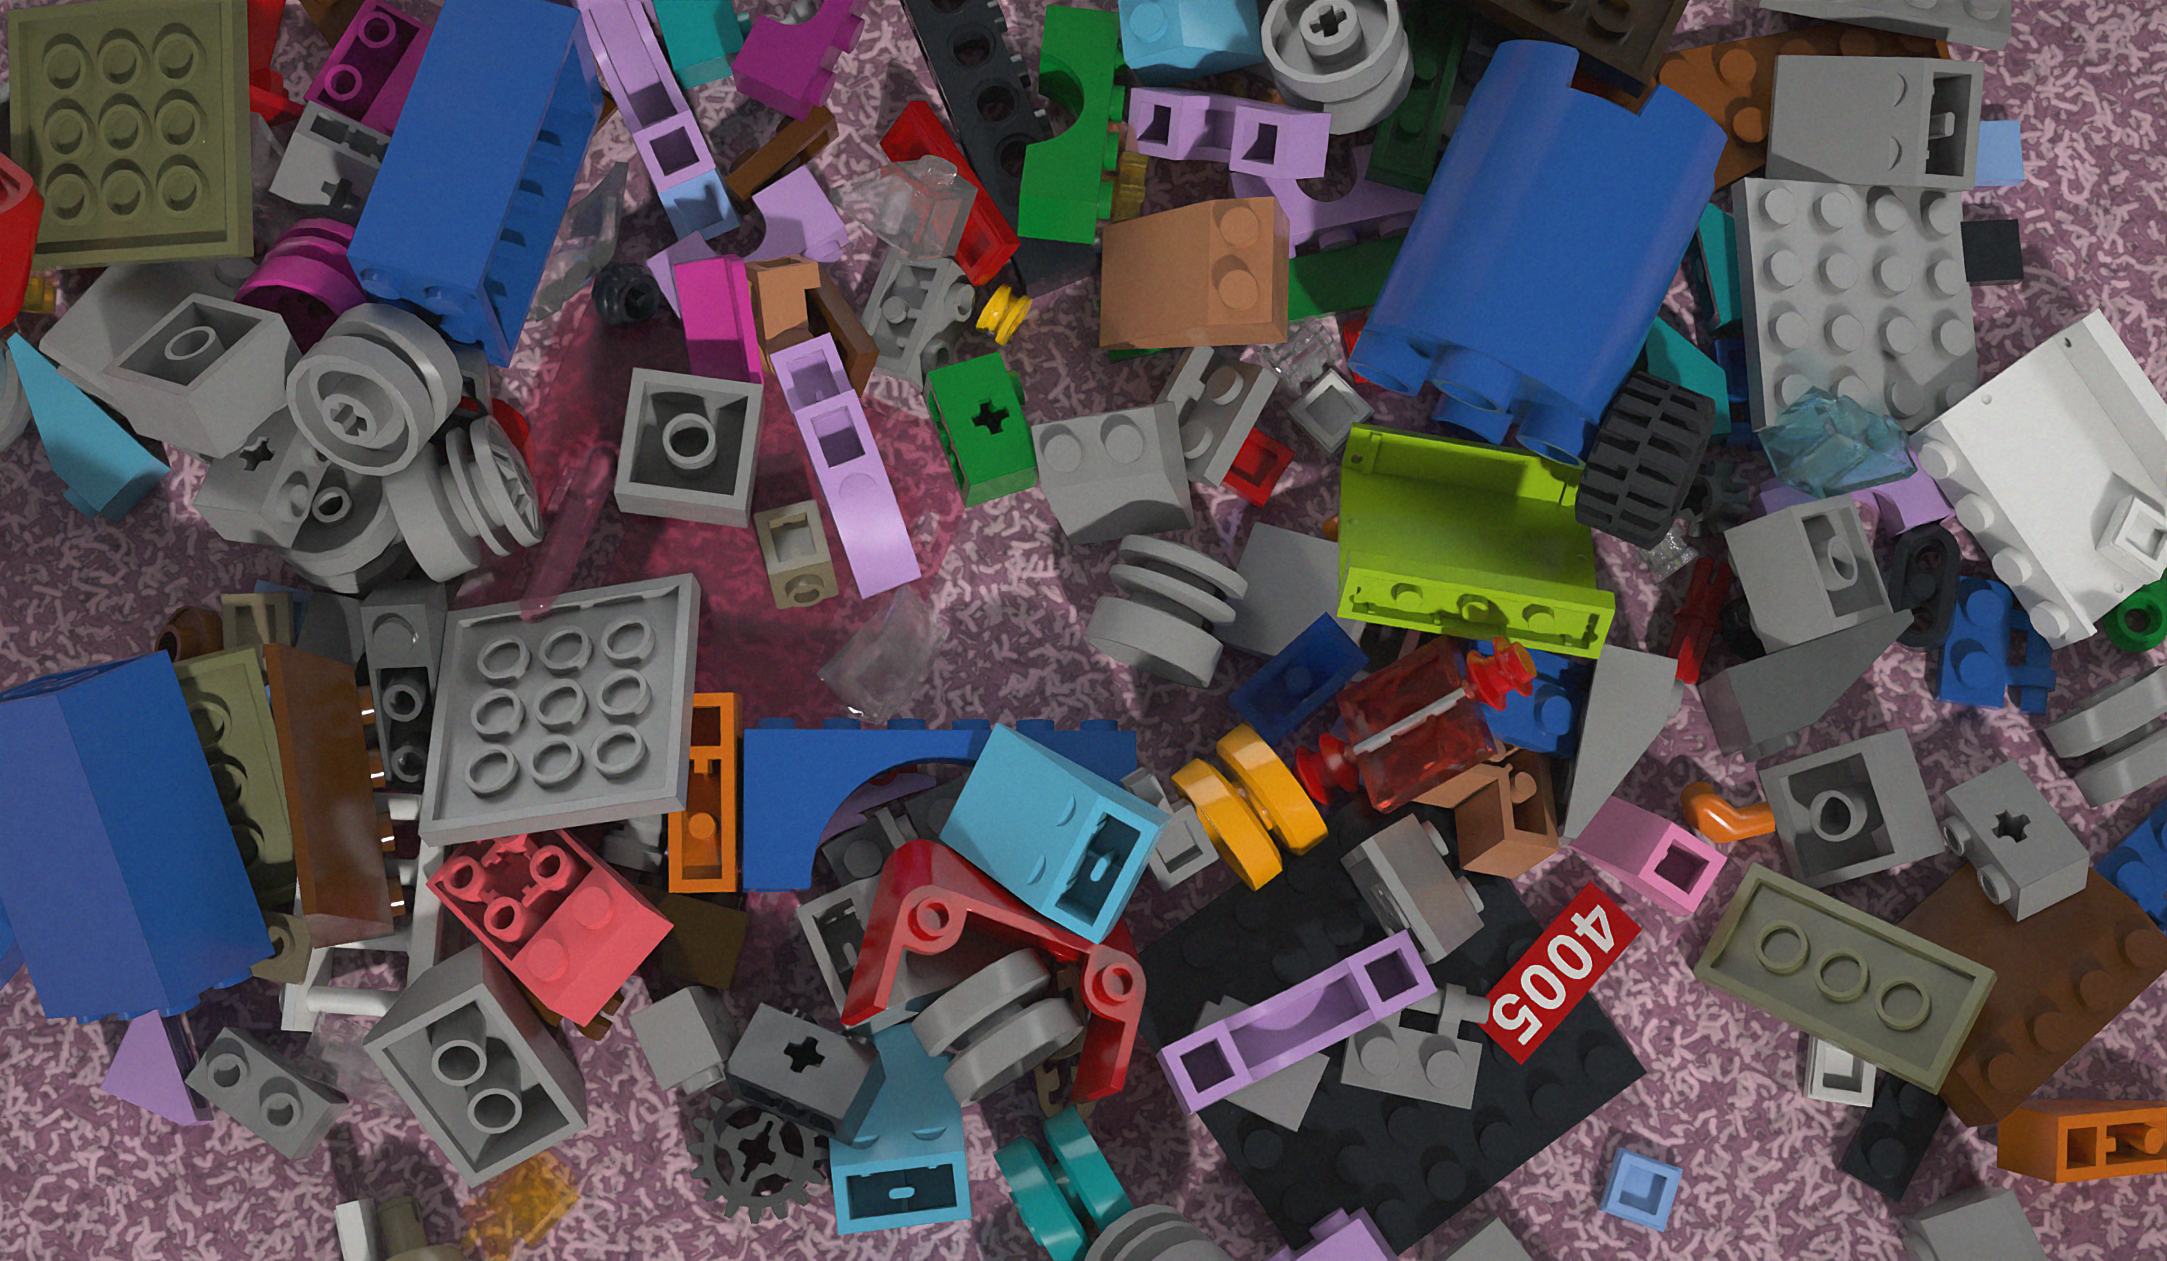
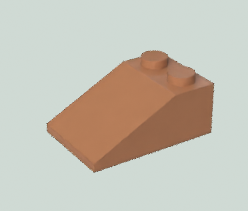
M1271 196L1208 200L1103 226L1099 348L1105 351L1287 343L1290 220L1276 198Z

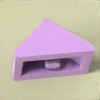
M157 1009L133 1018L100 1089L183 1126H198L214 1121L208 1100L184 1083L185 1079L194 1069L195 1063L178 1015L161 1017Z

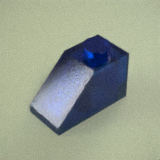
M1326 611L1227 698V709L1240 724L1244 723L1251 727L1275 752L1314 718L1371 660Z

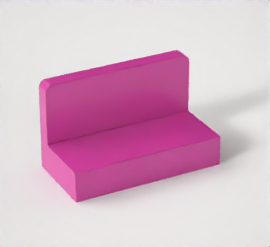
M733 253L671 263L690 375L761 384L764 387L744 260Z

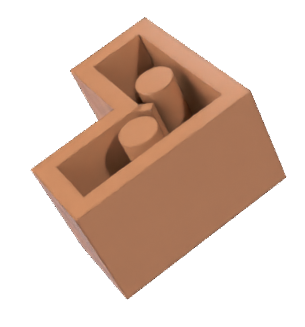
M1450 710L1439 714L1394 739L1399 798L1454 809L1460 869L1515 879L1560 850L1549 756L1448 724Z

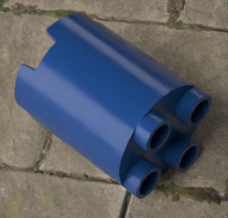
M1512 40L1499 44L1482 79L1476 84L1372 311L1347 361V366L1361 377L1399 394L1418 396L1423 383L1442 392L1430 420L1441 429L1462 439L1501 446L1512 422L1520 425L1516 439L1522 445L1552 461L1584 470L1604 419L1620 389L1630 376L1715 189L1713 175L1728 137L1706 112L1664 84L1656 85L1638 113L1634 114L1607 99L1570 88L1579 58L1576 48L1544 41Z

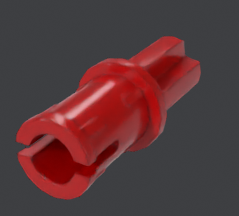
M1698 558L1683 606L1676 608L1672 615L1677 623L1665 657L1678 660L1675 678L1683 680L1684 684H1694L1698 681L1713 635L1722 632V621L1719 620L1732 580L1736 576L1730 565L1721 561L1715 581L1712 585H1709L1708 582L1715 559Z

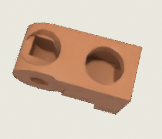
M800 254L744 263L761 367L763 371L775 377L769 355L814 338L808 331L809 325L804 290L821 287L818 261Z

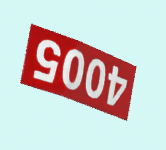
M1590 880L1517 963L1485 996V998H1490L1491 1001L1489 1016L1486 1024H1476L1522 1065L1642 931V928Z

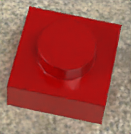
M1252 427L1220 486L1262 510L1296 452Z

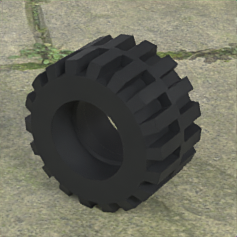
M1644 371L1636 372L1625 382L1617 394L1593 444L1576 493V521L1648 551H1651L1661 543L1668 534L1684 503L1707 448L1716 419L1715 399Z

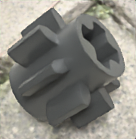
M1711 460L1708 466L1700 464L1689 492L1676 519L1691 521L1688 528L1689 536L1710 538L1712 534L1724 535L1723 531L1734 528V523L1738 522L1745 514L1751 513V509L1748 507V493L1746 490L1750 485V481L1730 478L1732 463Z

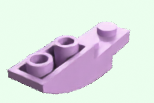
M827 333L770 354V363L814 472L816 485L861 600L921 578L922 575L883 462L856 391L850 385L831 334Z

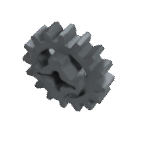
M713 1095L709 1102L712 1109L716 1112L714 1118L696 1117L693 1122L700 1131L705 1133L704 1140L687 1145V1152L702 1155L703 1165L696 1167L690 1172L691 1178L703 1179L708 1177L712 1183L703 1199L707 1203L721 1196L728 1199L724 1214L728 1218H733L741 1210L742 1206L748 1207L751 1224L761 1223L766 1207L772 1208L778 1220L787 1218L788 1205L786 1201L790 1198L803 1207L808 1205L811 1199L804 1188L807 1182L824 1184L827 1178L820 1170L815 1168L816 1160L830 1157V1148L817 1146L816 1137L822 1134L796 1124L802 1136L804 1154L801 1156L790 1149L784 1131L789 1120L764 1111L757 1123L743 1128L729 1122V1120L736 1113L753 1105L736 1098L728 1103L720 1096ZM773 1122V1126L768 1134L771 1137L768 1148L776 1153L774 1162H761L755 1170L750 1172L747 1179L751 1169L749 1163L752 1153L744 1148L745 1141L747 1139H760L764 1132L769 1131ZM717 1146L727 1150L730 1154L735 1169L730 1182L720 1168ZM776 1173L784 1178L793 1180L788 1186L777 1193L754 1195L762 1178Z

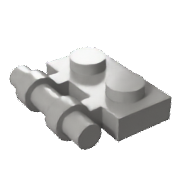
M1445 983L1443 989L1436 988L1437 991L1432 995L1407 1007V1009L1437 1014L1434 1034L1398 1027L1401 1011L1347 1037L1338 1083L1471 1109L1483 1044L1457 1039L1461 1020L1486 1024L1490 1011V998L1466 994V987Z

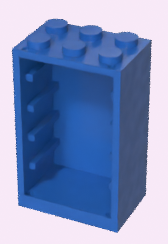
M545 0L444 1L346 253L370 303L390 304L414 314L439 333L443 340L483 350L486 353L489 364L507 369L511 363L605 105L580 10Z
M167 650L45 674L0 692V896L46 1019L76 1017L78 1024H86L116 1013L120 1021H125L157 1009L161 1017L177 1015L201 1003L199 993L213 986V989H222L247 980L253 975L250 966L275 954Z

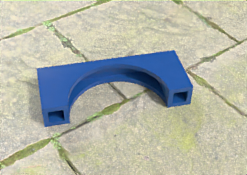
M791 718L757 719L756 729H744L742 735L741 893L807 892L811 885V871L820 837L834 812L847 798L871 780L903 767L931 763L953 764L968 768L975 767L993 731L990 730V720L957 719L952 721V730H926V720L900 718L887 720V730L861 729V720L854 718L822 720V729H796V720ZM1048 719L1016 721L1015 731L1122 789L1124 788L1120 779L1137 770L1136 731H1118V721L1094 719L1080 721V731L1055 730L1054 720Z

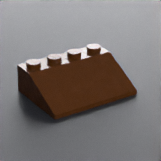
M278 642L263 644L303 916L313 948L318 949L393 936L395 931L392 917L406 915L400 875L386 878L382 852L394 851L396 849L390 811L376 813L373 788L385 787L386 785L380 748L366 750L363 725L376 723L370 685L356 687L353 666Z
M1968 859L1894 924L1903 930L1996 972L1998 979L1938 1092L1939 1096L1966 1128L2003 1121L2167 970V937L2135 901L2090 866L2088 867L2085 889L2016 922L2002 903L1996 905L1986 896L1978 881L1977 869Z

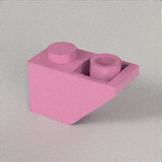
M1610 795L1578 838L1571 841L1568 847L1675 917L1694 913L1728 859L1674 822L1613 795Z

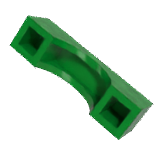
M1047 5L1040 51L1038 94L1062 105L1074 117L1076 122L1066 132L1053 139L1027 145L1019 197L1018 236L1094 244L1097 219L1110 220L1114 181L1102 180L1103 170L1116 171L1120 133L1108 132L1109 122L1119 124L1122 122L1125 86L1114 85L1115 76L1127 77L1128 65L1124 61L1122 39L1119 38V12Z

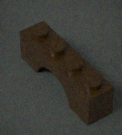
M606 862L615 869L616 864ZM642 870L638 883L627 880L675 925L658 944L664 974L724 990H732L754 915L753 913L739 910L742 897L724 892H703L700 900L678 893H669L668 877Z

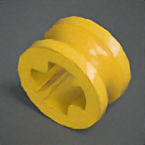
M1007 282L1003 283L990 298L976 324V330L982 334L987 331L993 332L996 336L995 342L1000 346H1005L1027 316L1033 302L1032 298L1027 295H1023L1021 298L1014 296L1012 293L1013 286Z

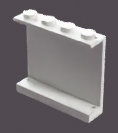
M2097 308L2059 330L1907 438V441L1918 455L1922 468L1935 479L1955 508V513L1960 523L1974 535L1992 561V566L1997 576L2008 584L2029 614L2030 622L2034 629L2048 641L2053 650L2091 637L2097 632L2093 625L2095 621L2144 585L2143 582L2096 551L2119 500L2134 494L2167 517V404L2103 313Z

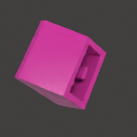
M365 0L303 96V99L306 103L311 100L392 138L434 29L382 0Z

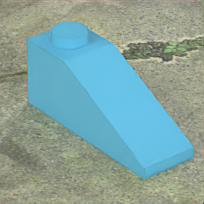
M15 332L7 340L52 470L70 486L62 495L89 519L93 520L100 513L118 524L171 468L95 399L55 372L58 366L43 352L38 350V347Z

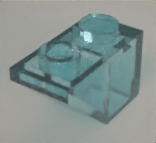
M1812 386L1776 417L1773 427L1765 428L1758 433V437L1779 482L1820 500L1908 479L1918 471L1906 447L1910 444V438L1897 420L1887 414L1880 417L1863 409L1854 399L1847 395L1838 397L1816 386Z

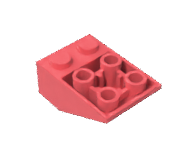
M567 828L461 843L425 884L548 1009L583 1027H586L675 926L632 884Z

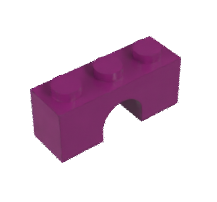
M821 0L822 6L817 14L810 20L796 25L782 24L760 14L731 66L736 90L804 123L813 105L821 108L830 96L836 80V73L832 70L842 51L850 54L856 47L865 25V20L861 16L870 0Z

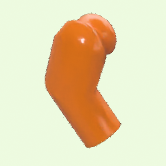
M1703 781L1690 783L1681 792L1680 801L1686 821L1713 842L1723 844L1775 831L1774 815L1767 801L1734 808L1718 794H1715L1713 786Z

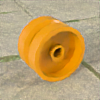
M1241 723L1215 745L1217 760L1231 783L1213 765L1199 758H1195L1171 776L1169 781L1178 798H1184L1192 804L1213 846L1245 885L1255 892L1282 871L1281 856L1267 831L1289 853L1300 857L1325 839L1329 833L1317 809L1294 778L1291 770L1251 727Z

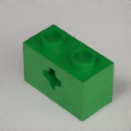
M999 351L927 372L922 397L964 508L1036 487L1039 471L1031 427H1028L1021 406L1025 405L1023 387L1015 370L1006 371ZM985 422V425L977 426L978 423ZM998 430V433L991 435L990 431Z

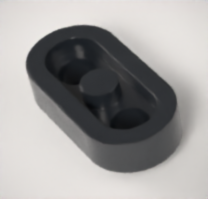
M1922 524L1911 528L1898 540L1894 551L1888 592L1893 612L1896 613L1910 608L1913 616L1924 612L1933 617L1932 624L1928 629L1914 631L1909 626L1895 640L1899 646L1911 652L1925 653L1939 648L1948 640L1954 626L1963 555L1954 535L1939 525ZM1927 552H1937L1942 555L1940 564L1932 570H1924L1918 565L1920 557Z

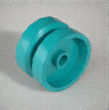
M1071 1104L1044 1121L1043 1134L1059 1160L1055 1164L1048 1167L1033 1141L1022 1135L993 1152L997 1164L1012 1189L1009 1192V1196L1037 1244L1040 1247L1045 1245L1054 1261L1085 1260L1093 1242L1081 1222L1092 1216L1102 1233L1111 1223L1128 1211L1135 1209L1075 1107Z

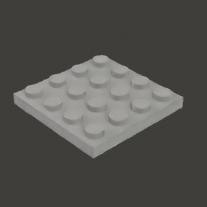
M1747 177L1731 185L1752 432L1907 437L1916 433L1980 387L1970 283L1966 282L1960 222H1963L1961 192L1946 193L1867 185Z
M693 573L447 612L418 835L428 847L686 810L701 587Z

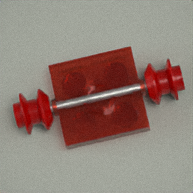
M1446 633L1336 694L1335 696L1350 741L1346 743L1339 737L1329 732H1324L1319 736V751L1314 753L1303 745L1297 747L1294 753L1295 764L1291 767L1292 775L1310 800L1315 798L1321 804L1328 806L1335 800L1334 787L1340 785L1348 792H1354L1359 788L1361 771L1372 807L1384 814L1391 812L1498 754L1480 702L1497 711H1503L1507 708L1506 693L1513 689L1524 697L1532 695L1533 686L1531 680L1537 677V670L1528 651L1518 641L1510 644L1502 636H1497L1493 639L1494 654L1485 658L1479 652L1471 650L1467 654V661L1465 663L1458 642Z

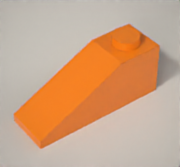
M734 692L694 693L686 810L668 813L669 893L737 892L743 735V696Z
M2059 1098L2024 1100L2003 1121L1998 1123L1997 1168L2056 1184L2167 1172V1101Z

